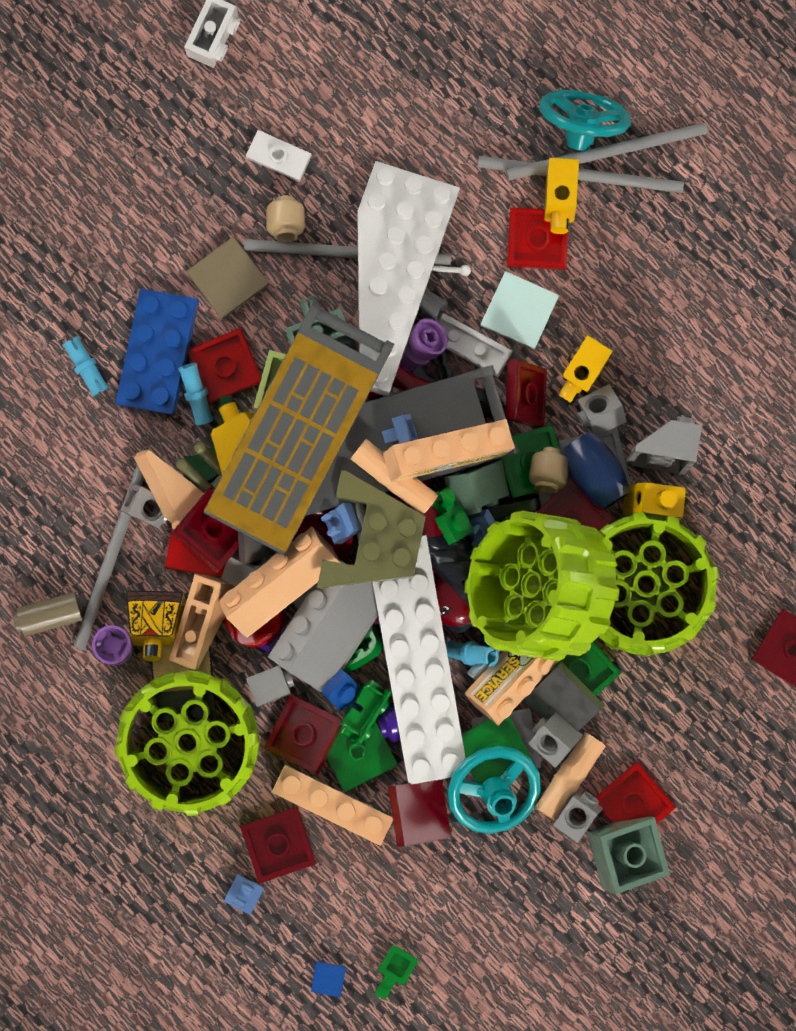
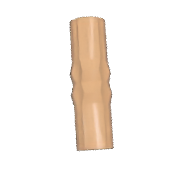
M365 439L350 459L385 486L391 493L424 515L438 495L416 477L391 483L383 456L384 452Z
M584 732L583 737L575 745L558 772L554 775L535 808L556 821L572 796L578 791L580 784L585 780L590 769L606 746L592 735Z

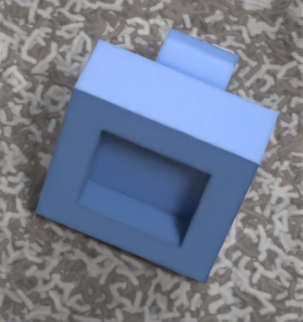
M411 414L392 418L394 428L382 431L385 443L398 440L400 444L418 439Z
M342 503L321 517L328 528L327 534L332 538L334 544H342L362 530L352 503Z
M484 509L476 514L467 515L474 528V531L467 535L473 542L471 545L473 548L479 546L488 533L486 529L496 522L488 509Z
M237 874L224 902L251 915L264 887Z

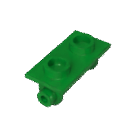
M370 680L368 684L364 683L354 700L355 703L363 708L359 712L355 708L350 707L340 723L341 729L339 732L348 738L350 737L349 740L352 742L362 743L363 740H367L374 730L373 723L377 716L381 715L390 703L388 698L392 693L391 690L379 689L380 685L373 680Z

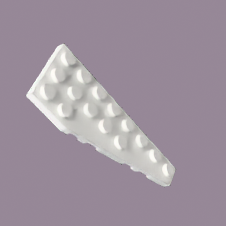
M375 161L357 212L359 329L384 342L388 340L395 344L371 389V392L389 396L460 187ZM359 343V353L376 361L380 353Z

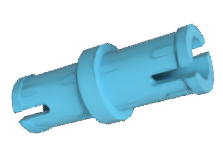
M76 336L72 338V341L68 340L62 346L76 366L74 371L77 375H81L92 397L99 394L98 392L108 389L109 386L105 383L95 366L97 364L95 358L89 356L80 337Z
M190 363L179 367L178 370L186 390L184 394L185 400L190 403L195 424L203 425L213 421L214 418L206 398L208 391L202 385L197 363Z
M449 640L445 643L449 660H460L464 664L471 666L483 664L491 667L496 665L499 659L498 650L492 647L480 646L474 641L462 643Z

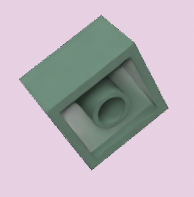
M655 817L613 822L587 831L603 890L618 894L670 875Z

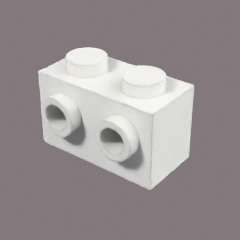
M206 0L184 46L188 57L214 68L217 60L220 62L223 60L228 49V45L225 43L229 34L234 35L240 24L235 5L224 0Z

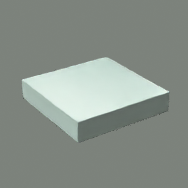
M505 271L480 326L535 350L559 295Z

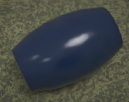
M592 432L580 436L563 449L573 480L580 491L601 510L614 505L630 493L627 477L613 451Z

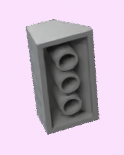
M677 417V421L671 420L638 443L628 456L626 465L685 475L696 463L702 425L695 424L696 420L688 417Z
M339 559L341 563L347 564L346 562ZM317 582L313 585L268 658L321 692L340 669L343 670L378 616L372 582L323 589L317 588Z

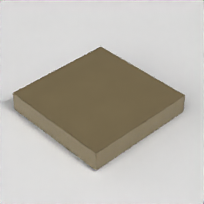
M234 236L186 271L221 319H224L269 285L268 281Z

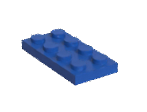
M140 288L115 404L175 416L182 385V377L178 368L186 365L199 305L197 298Z

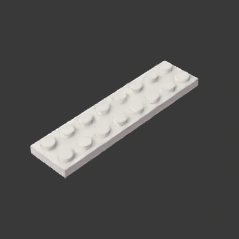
M422 535L413 578L372 582L408 783L411 784L450 778L466 758L426 535Z

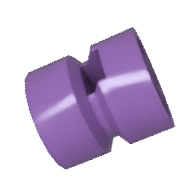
M423 319L413 325L400 365L407 370H413L416 366L422 367L443 353L448 343L443 327L432 319Z
M104 626L97 631L92 641V649L96 658L109 665H123L134 654L135 645H133L130 633L118 626Z

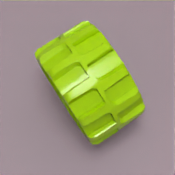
M517 511L511 514V519L494 522L486 529L488 533L479 546L473 549L470 556L472 561L468 579L465 581V594L468 595L469 618L472 625L481 630L484 634L485 642L490 647L496 650L509 651L513 655L560 661L566 655L581 656L589 651L591 643L601 633L605 634L611 624L610 616L615 601H618L620 590L616 584L615 567L618 566L614 554L609 553L602 542L604 538L596 528L580 525L575 519L529 511Z
M636 512L604 526L599 532L604 537L602 542L609 553L614 554L616 559L618 557H625L631 564L630 570L626 573H621L615 568L616 584L624 590L625 599L620 603L615 602L613 609L625 607L627 609V623L633 627L632 634L625 636L609 626L605 634L601 633L598 636L604 641V645L611 649L648 657L674 650L697 636L696 634L703 627L707 619L714 613L716 607L714 602L716 583L720 577L718 568L714 567L706 550V540L701 535L696 536L692 531L679 523V518L671 515L662 517ZM630 531H647V537L650 541L645 542L638 549L637 556L626 550L618 552L612 550L613 544L610 540L616 536ZM661 534L666 535L679 543L690 555L693 563L686 566L678 560L667 562L665 560L666 550L658 542L659 536ZM653 547L658 551L659 559L657 562L649 563L644 559L643 552L645 548ZM676 567L681 571L682 579L679 583H672L668 580L666 575L668 568ZM689 574L693 576L698 574L700 582L698 604L694 613L686 614L682 610L684 605L683 598L676 592V589L688 581ZM649 577L653 581L654 587L650 593H644L638 588L639 578ZM663 597H672L676 601L677 606L674 612L667 613L662 609L661 600ZM637 606L644 607L648 612V618L643 623L633 619L632 611ZM655 613L664 619L676 617L679 619V627L682 628L674 636L655 641H645V635L642 632V628L647 627L653 621Z
M194 669L161 675L141 688L121 713L117 741L114 746L115 756L119 757L128 788L130 790L135 789L151 803L152 808L162 811L166 809L183 812L187 816H197L202 811L219 805L224 806L240 791L253 772L260 747L254 710L251 704L247 703L232 686V683L225 678L221 679ZM179 686L194 687L195 698L189 699L183 705L181 712L170 706L159 708L156 705L157 699L154 695L163 690ZM207 690L218 695L229 704L238 717L236 724L229 725L225 720L213 719L211 721L208 718L210 708L206 701L203 700ZM190 705H200L204 711L203 718L200 720L190 719L187 714V709ZM140 710L142 712L150 711L153 714L152 727L158 733V736L148 741L144 750L133 748V729ZM166 712L173 716V727L165 729L159 725L158 716L161 713ZM215 725L221 726L226 732V737L222 741H214L209 736V729ZM233 733L238 736L244 735L245 739L243 762L236 774L233 771L222 769L224 758L221 752L217 750L229 742ZM184 734L193 735L196 739V747L191 750L184 749L180 744V737ZM155 742L163 743L167 748L166 756L163 758L154 757L151 753V745ZM207 755L216 757L218 768L213 771L204 769L202 758ZM146 759L154 765L165 763L168 766L166 769L167 779L173 784L171 791L168 792L154 784L142 771L138 762ZM178 763L186 765L189 770L188 777L185 779L176 778L172 772L173 766ZM197 771L203 777L213 778L217 776L221 780L220 788L213 792L199 796H182L183 790L181 786L187 785Z

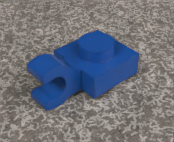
M341 669L321 691L329 702L340 711L345 707L348 709L353 707L360 712L363 708L354 702L356 699L355 695L361 688Z

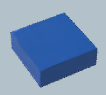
M316 961L311 992L341 997L346 966Z

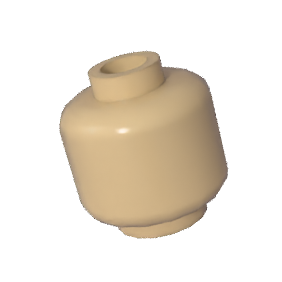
M283 195L277 197L266 209V229L268 233L274 236L277 241L290 242L296 240L305 229L304 206L294 200L292 196Z
M545 447L543 451L533 454L528 478L531 484L535 486L534 489L542 493L553 494L557 493L558 489L564 488L569 472L567 457L561 454L560 449L554 447Z

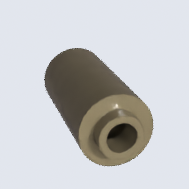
M76 592L19 607L17 608V615H13V621L17 633L23 632L24 636L27 637L83 621V614Z

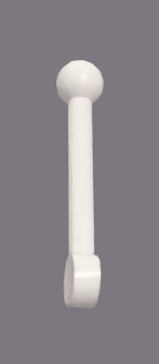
M462 265L461 267L433 266L432 271L460 273L462 276H468L471 273V268L468 265Z

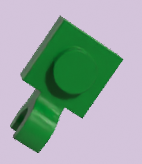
M448 486L442 491L436 492L438 497L432 505L439 513L435 521L448 545H451L473 532L474 528L461 504L454 506L455 494Z
M392 944L377 970L385 976L374 994L386 1000L395 982L402 986L405 985L419 959Z

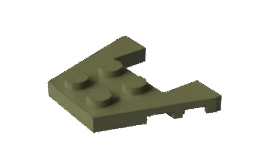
M341 470L336 499L361 503L367 506L355 564L348 565L322 560L317 588L323 589L342 585L413 578L426 516L351 473Z

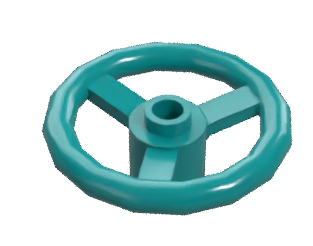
M558 90L547 93L539 101L540 113L552 124L566 130V144L575 150H588L590 145L593 144L595 137H611L623 134L631 126L630 113L619 103L600 95H592L577 90ZM576 99L592 100L607 111L596 112L595 108L591 105L579 104L575 106L570 101ZM555 103L569 115V118L557 113L551 105ZM619 120L615 124L599 125L601 122Z
M494 746L480 749L465 758L453 772L447 790L449 808L459 823L474 832L493 834L508 831L523 822L535 808L541 792L540 773L532 759L516 748ZM495 758L513 760L500 777H490L483 784L463 780L473 767L485 760ZM524 769L528 776L529 790L525 802L513 813L517 799L510 786ZM460 793L481 797L489 812L497 816L498 820L492 822L481 821L467 814L461 805Z

